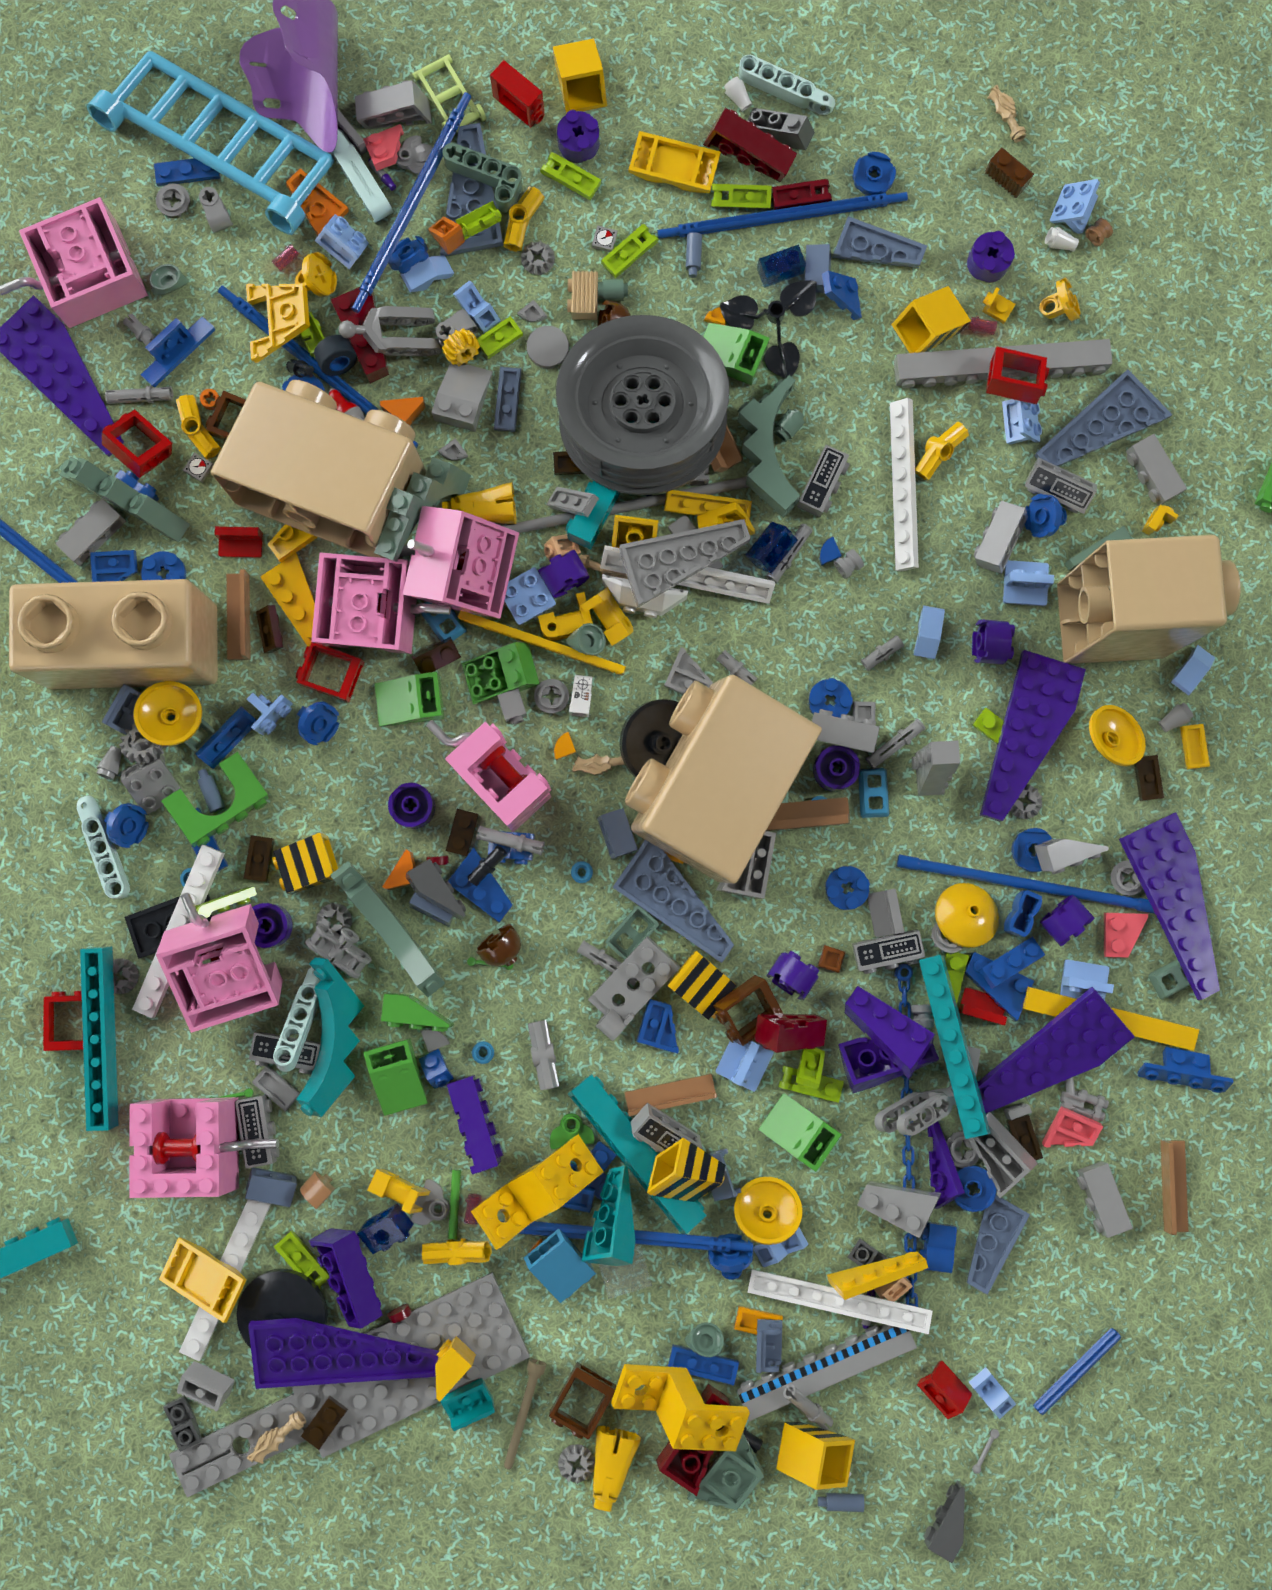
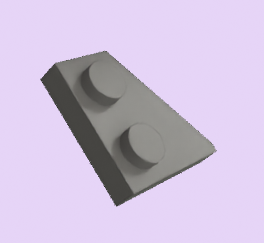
M681 647L664 687L683 695L694 681H699L705 686L710 687L713 682L686 653L687 651Z

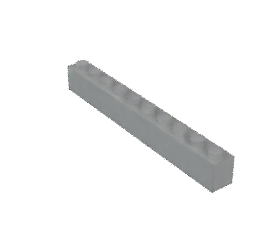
M1110 339L1002 347L1047 357L1046 367H1049L1048 375L1051 378H1058L1064 374L1081 376L1085 372L1100 375L1105 373L1113 364ZM996 347L897 354L894 360L896 386L908 389L918 384H923L924 387H932L936 383H944L949 386L955 385L959 381H966V384H974L979 380L988 381L990 361ZM1002 367L1001 376L1019 380L1021 377L1036 379L1037 374Z

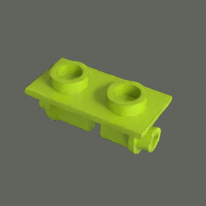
M491 201L455 221L461 226L464 240L502 221V215L496 209L494 202Z
M309 312L310 327L300 333L302 339L310 337V340L305 341V345L311 357L315 358V347L324 339V336L321 332L319 321L314 319L312 313Z

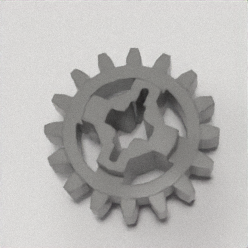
M132 724V730H125L126 736H121L120 738L122 740V743L119 744L122 749L121 752L131 763L136 761L137 764H140L142 760L149 763L150 758L157 760L156 755L158 753L164 754L162 748L168 747L153 744L145 739L135 724Z

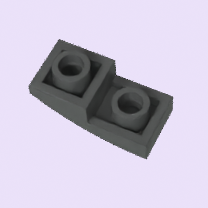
M859 1238L848 1255V1258L859 1266L889 1259L861 1238Z
M185 1395L163 1406L172 1426L170 1432L180 1452L202 1441L196 1417Z

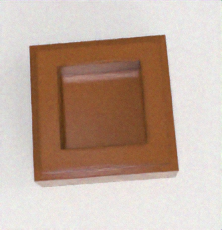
M824 945L818 967L839 973L845 951Z

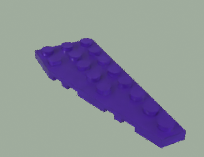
M299 1318L250 1321L248 1326L256 1389L436 1377L435 1364L438 1360L437 1353L439 1352L437 1350Z

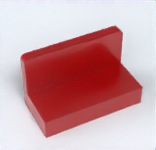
M215 526L214 535L219 539L218 555L220 557H262L263 532L259 527Z
M967 987L964 988L958 1010L959 1013L1004 1026L1007 1021V1017L1004 1016L1005 1010L999 1007L994 1002L995 1000L987 993Z
M943 1361L938 1362L934 1371L921 1378L917 1384L947 1419L963 1413L972 1396L970 1390Z

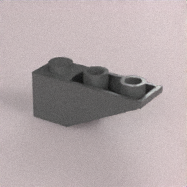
M753 108L747 120L753 122L761 131L773 135L775 140L794 149L806 150L815 133L808 117L804 115Z
M428 859L406 873V879L419 897L459 920L464 919L466 908L460 899L456 900L453 896L454 889L448 881L445 882L440 875L442 871L436 862L432 863Z
M958 1480L955 1485L952 1484L949 1487L944 1506L940 1505L938 1507L933 1526H928L924 1533V1542L927 1548L950 1563H953L964 1541L965 1488Z

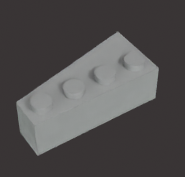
M958 740L930 742L917 751L915 757H912V769L916 770L918 796L944 795L945 789L949 786L946 781L952 780V775L955 774L960 765Z

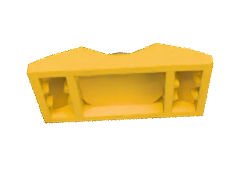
M639 131L628 172L644 180L674 185L685 191L710 193L721 152Z
M181 1237L178 1238L159 1278L160 1281L223 1323H227L247 1280L236 1268L218 1260L207 1249Z

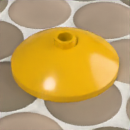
M163 681L148 687L139 696L134 707V722L138 731L145 739L160 746H174L187 741L198 730L202 720V706L195 692L188 686L175 681ZM170 715H175L172 721H168Z
M1104 705L1093 712L1089 721L1091 740L1098 752L1105 759L1119 766H1131L1140 761L1145 753L1146 743L1143 731L1135 718L1126 710L1115 705Z
M970 883L954 884L944 890L936 902L935 918L942 934L952 943L965 948H976L989 942L996 934L999 926L998 908L993 898L979 886ZM971 908L975 910L976 914L971 912Z
M759 1177L745 1184L741 1189V1193H738L734 1205V1215L738 1227L746 1237L760 1244L775 1245L788 1240L797 1231L802 1219V1204L797 1192L785 1181L775 1177ZM769 1212L771 1217L765 1218L763 1214Z

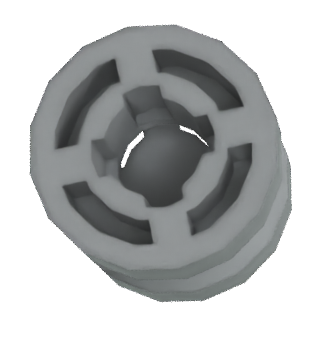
M854 549L846 552L845 557H839L834 561L836 569L844 579L850 577L854 570H860L864 567L863 560Z
M930 1004L911 1005V1012L914 1014L913 1021L924 1028L934 1027Z

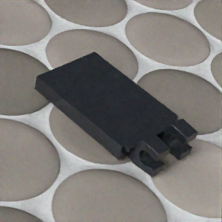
M209 894L207 895L205 902L211 900ZM180 896L124 917L138 959L157 952L163 933L166 931ZM212 915L207 918L208 921H211Z

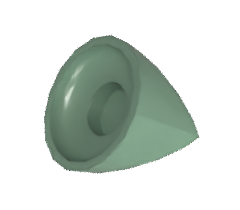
M173 264L158 266L151 272L149 277L151 289L155 296L176 291L189 282L178 267Z
M588 623L576 629L568 637L566 643L580 653L597 655L603 651L606 639L601 628L595 624Z
M704 1322L698 1324L684 1339L693 1352L703 1357H715L724 1349L722 1331L712 1323Z

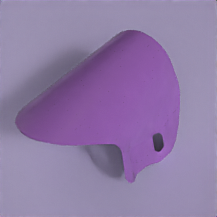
M273 0V11L280 28L253 36L243 44L240 50L239 63L250 83L253 105L256 111L266 118L287 119L297 122L319 148L325 152H333L336 148L338 134L337 9L331 0ZM285 5L295 11L296 16L294 20L281 13L282 6ZM250 62L265 63V64H267V66H266V67L252 66V65H250L249 63H250ZM265 98L279 99L281 106L278 109L267 108L264 106L263 101Z

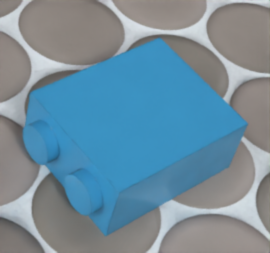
M557 1229L523 1257L529 1271L560 1303L569 1298L596 1274L591 1263L582 1261L583 1254L560 1229Z

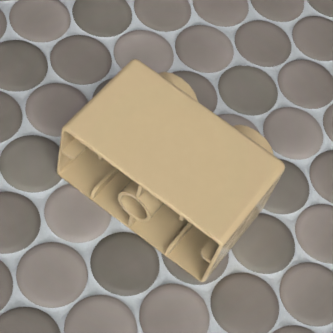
M292 380L285 391L263 382H256L210 471L211 475L232 501L240 507L365 556L385 558L375 554L374 551L390 512L386 508L394 487L406 492L413 472L423 476L427 472L413 443L416 437L415 431L405 421L385 411L370 410L364 420L337 411L336 401L329 394L305 381Z
M1216 535L1108 540L1104 542L1057 584L1063 661L1068 664L1163 659L1223 626L1227 622V616L1232 615L1238 607L1241 586L1236 565L1230 560L1221 559L1219 538Z
M187 579L14 584L9 590V668L12 672L51 690L121 688L123 684L129 687H150L163 681H175L186 686L212 685L218 680L217 605Z
M729 675L712 683L710 687L705 686L699 681H694L689 686L675 708L669 722L671 728L683 734L666 765L653 758L646 762L630 787L625 804L638 812L631 825L633 833L713 880L735 884L819 737L822 728L739 677Z

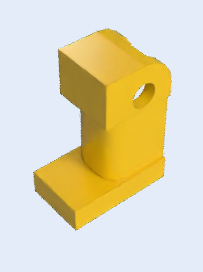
M608 587L581 604L585 613L590 609L594 610L606 630L603 633L612 646L634 631L630 620L625 616Z
M584 592L576 594L579 606L578 611L554 616V612L538 616L544 638L550 641L565 639L582 625L593 624L590 611L585 613L581 607V604L587 601ZM550 627L556 628L554 631L549 630Z
M376 1169L367 1190L381 1198L388 1197L402 1204L401 1210L408 1214L422 1212L423 1208L416 1205L415 1202L418 1196L430 1194V1190L419 1187L385 1169Z

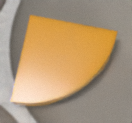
M720 307L709 311L704 319L708 323L726 324Z
M569 732L564 733L555 744L554 756L556 760L576 753Z

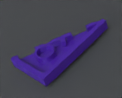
M939 1121L928 1127V1137L933 1138V1151H929L930 1186L935 1188V1192L941 1193L934 1209L941 1208L965 1193Z

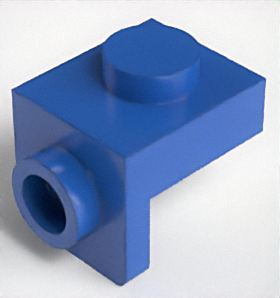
M439 1049L419 1058L426 1079L434 1089L444 1087L454 1079Z

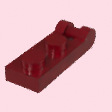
M821 179L772 187L771 195L774 210L832 201V195L828 190L830 188L829 180ZM815 190L820 191L821 194H815Z

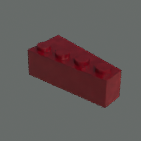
M726 107L715 121L703 144L708 148L711 145L720 148L719 151L725 156L727 154L736 156L738 162L743 165H755L754 169L778 182H781L787 175L797 155L790 146L775 140L773 135L761 131L753 122L744 120L737 112Z
M360 287L331 299L341 323L348 320L354 325H363L370 309L376 308L374 292H372L371 296L367 297L359 313L354 312L351 308L360 293ZM355 334L349 338L370 384L389 375L386 355L376 353L362 334Z
M710 1384L701 1393L705 1404L731 1406L727 1396ZM669 1441L656 1459L661 1473L697 1496L701 1480L707 1471V1464L714 1451L673 1449Z

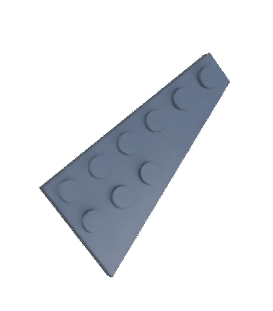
M480 123L459 126L457 144L486 155ZM476 163L469 164L471 167L477 165ZM453 172L446 218L456 223V219L491 201L495 204L492 186ZM499 222L466 239L461 246L449 255L503 246ZM441 247L440 255L449 256Z
M1127 369L1034 456L1037 459L1039 457L1059 467L1170 418L1172 414Z
M645 840L613 888L722 963L733 948V942L666 853Z

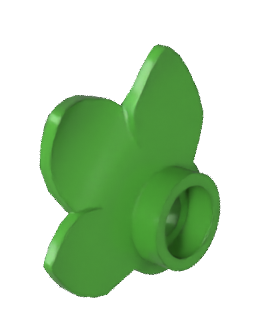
M569 1113L563 1116L560 1126L553 1129L550 1135L551 1149L560 1148L578 1134L585 1144H593L594 1133L589 1126L582 1124V1120L577 1114ZM570 1120L576 1123L573 1129L567 1126V1122Z

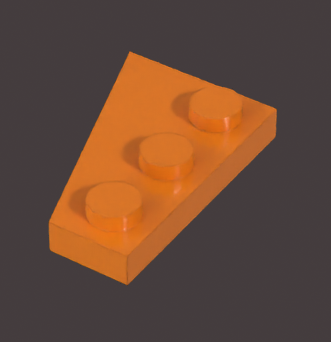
M301 168L286 181V186L291 195L308 175ZM319 183L300 206L317 236L334 214L344 217L349 212L348 207Z

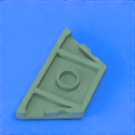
M742 1433L736 1452L721 1451L702 1478L698 1495L695 1496L689 1492L688 1500L693 1502L695 1499L708 1501V1505H722L734 1510L741 1506L764 1477V1470L744 1433Z

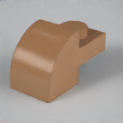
M315 1171L301 1186L300 1192L315 1209H318L336 1188L330 1184L333 1180L327 1174L321 1176Z

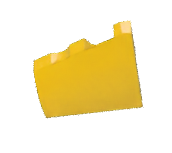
M737 502L697 516L698 528L744 519L749 535L755 534L752 523Z

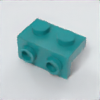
M483 1378L447 1393L441 1400V1404L450 1418L453 1431L464 1428L495 1412L493 1397Z

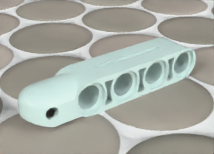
M745 55L741 58L738 75L744 83L797 107L807 108L820 115H828L833 111L835 107L833 96L816 88L811 81L753 55ZM826 106V110L822 111L820 107Z
M338 129L336 148L331 154L337 164H340L347 180L351 181L352 188L357 196L361 197L362 204L369 215H372L374 223H377L393 213L392 207L353 144L349 141L346 134Z
M90 795L81 797L77 802V811L82 822V832L103 890L109 898L123 899L129 894L130 885L115 844L109 840L106 833L107 823L104 822L97 801ZM97 822L99 828L93 833L91 829L92 824ZM105 842L106 850L100 853L99 845ZM109 863H112L114 869L112 873L108 874L106 867ZM119 883L121 891L116 895L114 893V886Z
M312 967L308 969L304 982L297 991L273 1054L274 1062L279 1070L283 1072H288L295 1068L319 1006L314 987L321 980L314 975ZM307 993H314L313 998L309 1000L304 999ZM298 1014H307L305 1019L301 1021L296 1020ZM290 1035H299L297 1040L293 1042L288 1041ZM284 1055H290V1056H291V1058H290V1060H289L288 1062H286V1063H281V1062H280V1059H281L282 1056H284Z

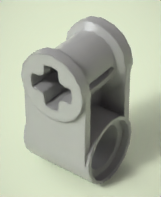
M212 187L203 188L199 193V199L213 233L233 226L229 213L217 191Z
M465 309L457 311L453 316L437 325L436 335L441 347L444 346L443 341L449 338L448 334L452 335L455 330L460 331L464 328L466 331L470 330L473 334L478 330V327Z

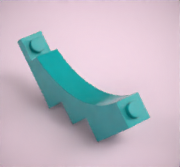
M314 957L309 964L314 969V975L321 980L314 987L321 1011V1045L314 1070L296 1100L301 1105L300 1109L308 1116L314 1115L322 1118L355 1078V1075L344 1063V1060L360 1040L348 1025L363 1009L364 1004L328 959Z

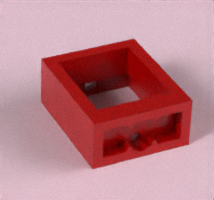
M503 60L490 74L493 97L531 128L535 123L539 124L545 115L543 91Z
M996 346L990 361L986 393L1037 405L1040 397L1045 396L1048 386L1045 383L1049 374V367H1046L1047 357ZM1002 367L1037 374L1036 384L1001 376Z
M135 409L130 413L123 414L117 422L107 425L102 431V445L139 478L172 455V442ZM134 425L156 444L139 457L135 456L117 439V437Z
M311 642V645L307 646L304 651L303 658L305 660L303 666H300L296 672V682L300 686L349 703L364 661L355 656ZM319 652L350 663L339 692L308 682Z
M66 991L52 992V996L43 997V1051L83 1050V1040L54 1041V1002L82 1001L81 991H74V995L66 996Z

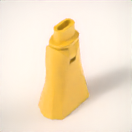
M513 482L456 496L455 500L453 497L451 501L442 502L443 509L464 511L493 523H517L516 507L513 498L515 497L513 494Z
M602 1425L596 1428L593 1497L595 1501L593 1507L610 1512L613 1503L617 1501L641 1437L634 1432L617 1428L609 1430L610 1427L607 1426L606 1428Z

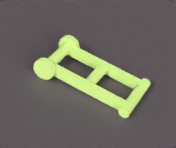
M449 54L412 73L415 81H421L444 121L442 122L443 128L448 120V116L440 104L460 93L463 96L467 92L450 64L453 61ZM446 67L456 85L435 96L424 77ZM470 100L468 106L472 112L464 116L459 126L468 125L479 118L482 122L487 120L484 110L479 103L474 105L473 101Z

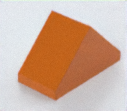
M444 216L427 229L448 255L465 242L461 226Z
M423 397L380 401L383 411L400 418L408 425H411L426 408Z
M407 849L404 851L382 886L383 888L391 890L410 885L405 876L408 871L415 868L412 852Z

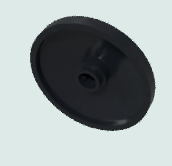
M667 699L652 700L637 707L626 719L620 734V753L626 768L635 778L649 759L653 758L663 765H666L683 735L669 725L671 716L679 702Z
M273 1269L257 1276L244 1289L237 1305L236 1316L240 1334L245 1343L251 1348L248 1327L250 1321L299 1318L327 1325L328 1310L321 1290L309 1277L291 1269Z

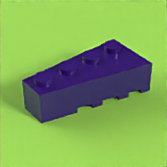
M859 986L856 987L845 1003L844 1013L863 1033H866L873 1040V1043L878 1048H881L889 1056V1059L909 1079L932 1046L935 1034Z
M471 1075L448 1083L447 1087L454 1112L460 1118L457 1119L461 1135L466 1137V1141H464L465 1152L469 1159L472 1158L474 1163L473 1166H470L472 1175L497 1167L504 1154L501 1144H496L494 1135L497 1134L494 1122H489L487 1113H490L487 1100H482L480 1094L483 1091L480 1078L476 1079L475 1075Z
M331 1228L308 1240L311 1247L316 1246L320 1257L317 1258L320 1266H324L330 1276L327 1279L328 1284L339 1295L336 1301L348 1326L362 1329L383 1316L380 1308L381 1302L376 1296L373 1287L374 1281L369 1275L366 1266L367 1260L362 1254L359 1245L360 1239L355 1231Z

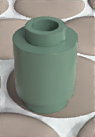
M603 279V282H598V300L624 301V297H628V283H623V279Z
M788 409L775 425L774 433L787 442L788 439L794 437L805 423L803 420L804 415L797 409Z

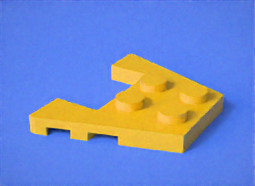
M246 284L248 303L255 305L267 301L269 336L250 342L251 360L258 363L310 327L307 288L303 284H279V286Z

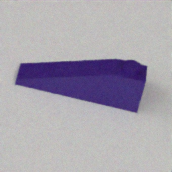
M856 1038L838 1044L845 1075L852 1094L876 1087L904 1075L903 1071L889 1059V1056L881 1048H878L873 1043L872 1039ZM934 1044L929 1048L915 1070L939 1061Z

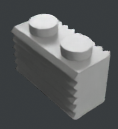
M194 1361L183 1373L177 1393H181L182 1396L185 1395L186 1398L189 1397L190 1400L193 1399L194 1402L197 1401L198 1404L202 1403V1405L218 1411L230 1396L235 1380Z

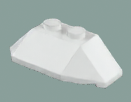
M602 575L603 585L605 588L608 587L619 607L623 608L622 611L625 613L635 614L638 611L644 612L646 617L656 618L657 615H664L687 599V590L671 588L637 608L628 579Z

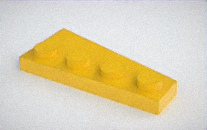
M285 524L267 545L277 559L283 562L318 537Z
M295 553L260 577L306 645L310 646L315 602L298 554Z
M908 1252L905 1255L827 1274L829 1284L844 1300L927 1269L928 1265L926 1259L918 1252Z

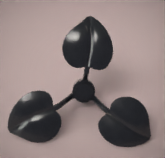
M804 280L786 286L780 294V301L771 302L768 309H764L758 315H756L758 305L750 296H736L720 304L722 316L731 327L751 330L754 326V319L758 320L764 315H767L771 323L776 324L778 346L774 345L767 349L764 361L766 367L772 373L784 379L789 375L792 377L796 372L800 354L794 343H781V321L784 319L785 311L789 309L797 317L806 316L812 312L816 303L817 282Z

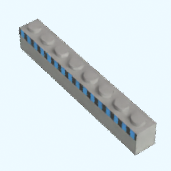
M877 1325L871 1326L861 1336H848L844 1339L845 1342L838 1346L830 1344L823 1349L824 1352L817 1355L815 1353L807 1354L803 1357V1361L799 1363L789 1362L782 1366L783 1370L776 1373L766 1372L761 1375L762 1379L755 1382L753 1380L743 1382L740 1385L741 1388L737 1389L742 1405L747 1407L750 1412L748 1420L751 1421L790 1404L791 1402L783 1395L785 1388L792 1392L788 1385H794L802 1394L808 1396L916 1349L917 1347L910 1330L890 1325H883L879 1328Z

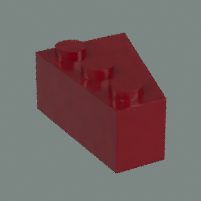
M758 1014L755 1041L762 1044L763 1048L776 1053L800 1049H815V1047L824 1046L827 1019L816 1014Z

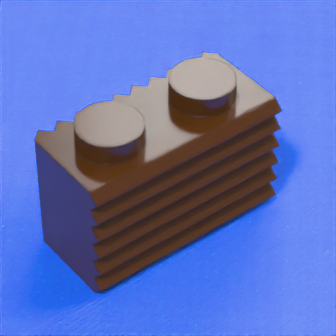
M1003 147L990 159L985 170V174H988V177L995 179V182H998V185L1001 184V187H1004V190H1007L1008 193L1011 192L1014 198H1017L1024 191L1034 175L1032 171Z

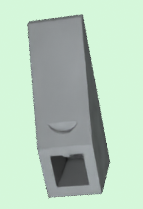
M1051 839L1035 846L1042 871H1051L1052 874L1064 872L1067 866L1081 865L1083 860L1087 858L1089 860L1099 858L1102 852L1109 850L1107 846L1068 839Z

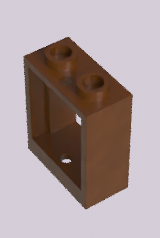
M226 391L222 392V395L216 399L213 415H210L206 422V430L211 436L226 441L229 433L218 429L227 406L231 402L243 407L246 399Z
M757 975L748 979L713 1005L717 1011L715 1014L716 1018L727 1030L725 1032L727 1038L732 1043L736 1042L741 1046L755 1038L757 1017L740 1030H737L728 1013V1010L755 992L765 1010L761 1014H784L766 979Z
M577 1362L550 1409L549 1417L552 1418L551 1421L559 1427L566 1426L571 1429V1433L580 1439L584 1437L589 1440L615 1393L616 1384ZM576 1378L604 1394L588 1425L559 1409Z

